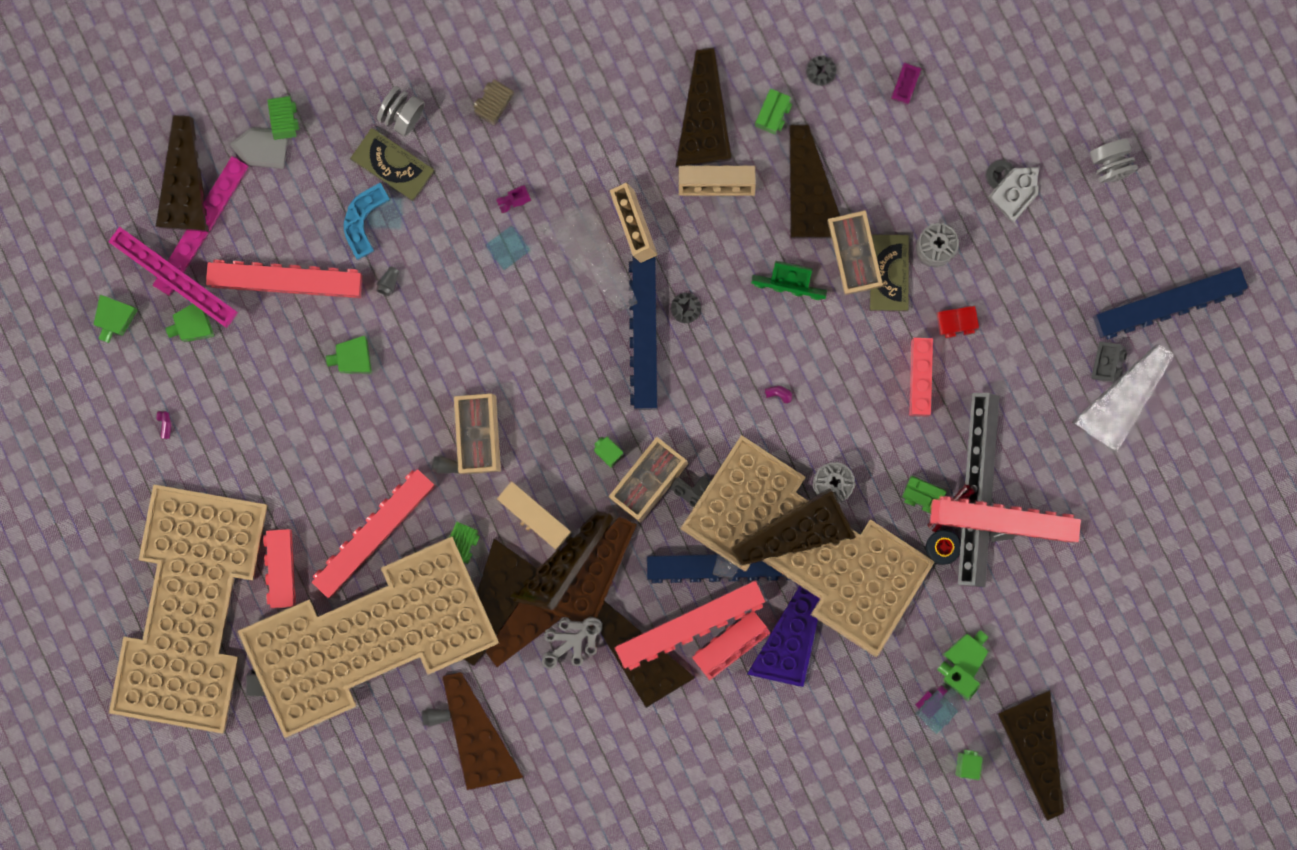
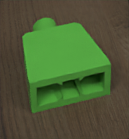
M100 295L94 325L102 329L98 339L109 343L113 333L123 336L138 309Z
M194 304L172 315L175 324L165 328L169 338L179 335L183 342L215 337L207 313Z
M361 336L337 344L336 354L326 355L327 366L338 365L339 372L342 374H372L367 337Z
M981 630L978 631L974 638L965 634L942 655L974 678L988 653V650L982 645L989 637Z
M944 661L937 669L945 676L944 682L966 701H969L980 688V683L958 665L952 668ZM958 675L961 679L956 682L952 678Z

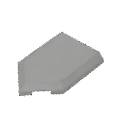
M250 127L230 143L231 147L246 165L284 169L288 139L274 140L271 129Z
M1039 167L1013 168L988 196L996 207L1012 222L1021 215L1038 195L1037 175H1039Z

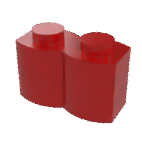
M975 306L936 313L940 336L945 335V339L957 337L956 333L964 332V335L975 334V330L979 329Z

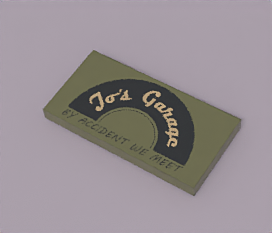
M373 128L369 130L350 158L353 162L411 201L415 200L434 172L433 168Z
M871 234L883 286L870 290V311H908L909 235Z

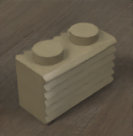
M495 79L492 83H487L483 90L485 94L482 99L478 98L473 106L475 108L474 113L493 126L514 95L513 90Z

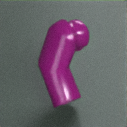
M783 386L764 389L766 398L778 396L786 404L792 401L791 391Z
M158 411L156 420L162 421L160 437L169 439L171 434L169 413L167 411Z

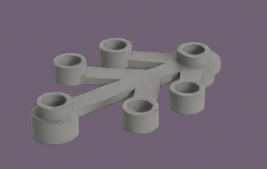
M563 617L559 620V628L561 630L578 629L580 631L577 633L556 632L553 628L545 631V639L547 641L561 640L566 642L553 652H546L542 656L543 667L547 669L555 668L558 658L573 646L574 654L572 655L571 662L574 666H580L583 663V655L581 654L582 639L588 635L585 651L588 655L596 654L597 644L595 640L596 635L602 629V623L594 617L587 618L584 622L570 621L569 618Z

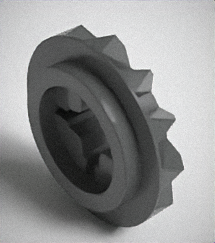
M816 56L807 64L806 75L813 84L824 86L834 80L836 65L828 57ZM826 65V74L821 73L816 76L818 72L817 67L821 68Z
M1004 160L993 162L986 171L987 183L995 189L1003 180L1001 179L997 182L998 175L995 172L1000 173L1005 169L1004 177H1006L1014 166Z
M679 294L671 303V313L677 321L691 323L701 313L700 301L693 294ZM688 301H690L689 307L693 311L687 310L686 313L682 315L683 308L680 305H685Z

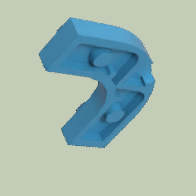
M381 182L355 197L350 203L345 216L344 234L357 260L374 252L364 231V220L373 209L390 201Z

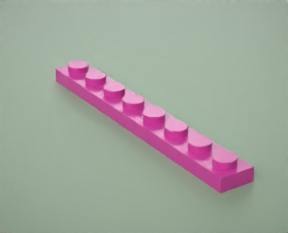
M231 156L203 202L207 213L205 218L209 232L249 168L248 165ZM186 230L169 257L168 262L184 273L209 232ZM158 278L152 285L168 296L174 290Z
M120 226L108 241L227 328L238 314L233 308Z

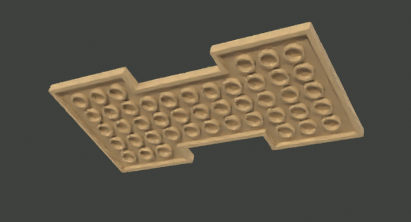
M741 435L680 529L746 572L750 564L741 566L737 562L731 547L808 502L807 499L796 493L806 477ZM872 520L868 521L861 534L852 529L856 537L855 539H845L838 543H828L818 548L793 554L787 553L780 557H770L763 560L820 598L811 613L812 616L875 657L881 652L934 564L933 560Z
M153 484L139 561L156 563V574L143 640L123 637L109 709L110 714L224 734L239 659L237 656L220 654L234 578L254 580L268 505Z
M453 537L382 567L381 570L387 581V587L318 617L309 599L238 631L284 738L356 707L357 705L349 688L420 657L428 675L499 643Z

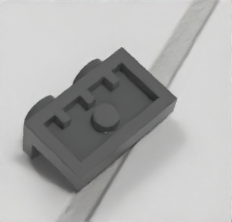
M1099 341L1091 378L1118 385L1119 380H1122L1123 362L1127 359L1126 348L1121 344Z

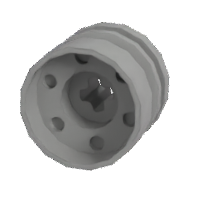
M395 86L384 98L377 115V121L380 123L385 121L387 127L396 121L394 131L406 137L417 124L425 107V102L415 96L406 101L408 92L403 91L401 93V88Z
M1127 138L1105 144L1090 152L1094 165L1103 164V167L1099 168L1096 173L1098 175L1106 173L1099 178L1100 183L1116 182L1129 177V175L1139 170L1136 164L1128 166L1135 161V158H1125V155L1132 151Z
M942 223L931 224L922 231L916 241L915 250L917 257L923 264L929 267L937 268L944 266L955 256L959 246V239L952 227ZM936 240H939V243H942L940 248H938L936 244L934 245Z
M830 462L823 465L815 473L812 481L813 491L818 496L830 488L838 503H840L852 494L855 487V477L846 465L839 462ZM832 478L839 481V484L836 485L837 488L829 484Z

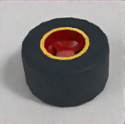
M937 531L926 542V554L935 564H951L960 556L961 541L952 531Z

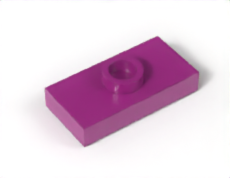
M904 62L891 99L909 105L922 69Z

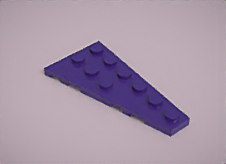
M799 585L747 672V675L804 687L818 619L812 616L811 613L820 598Z

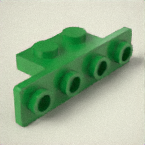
M775 261L771 278L752 275L751 284L758 288L769 287L773 288L776 292H792L795 296L806 295L814 300L826 299L827 290L809 286L813 268Z

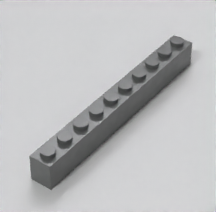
M972 393L965 484L970 486L965 493L971 488L974 490V493L968 498L969 503L975 504V501L987 502V506L992 504L999 396L991 393ZM962 528L958 585L971 587L986 586L990 531Z

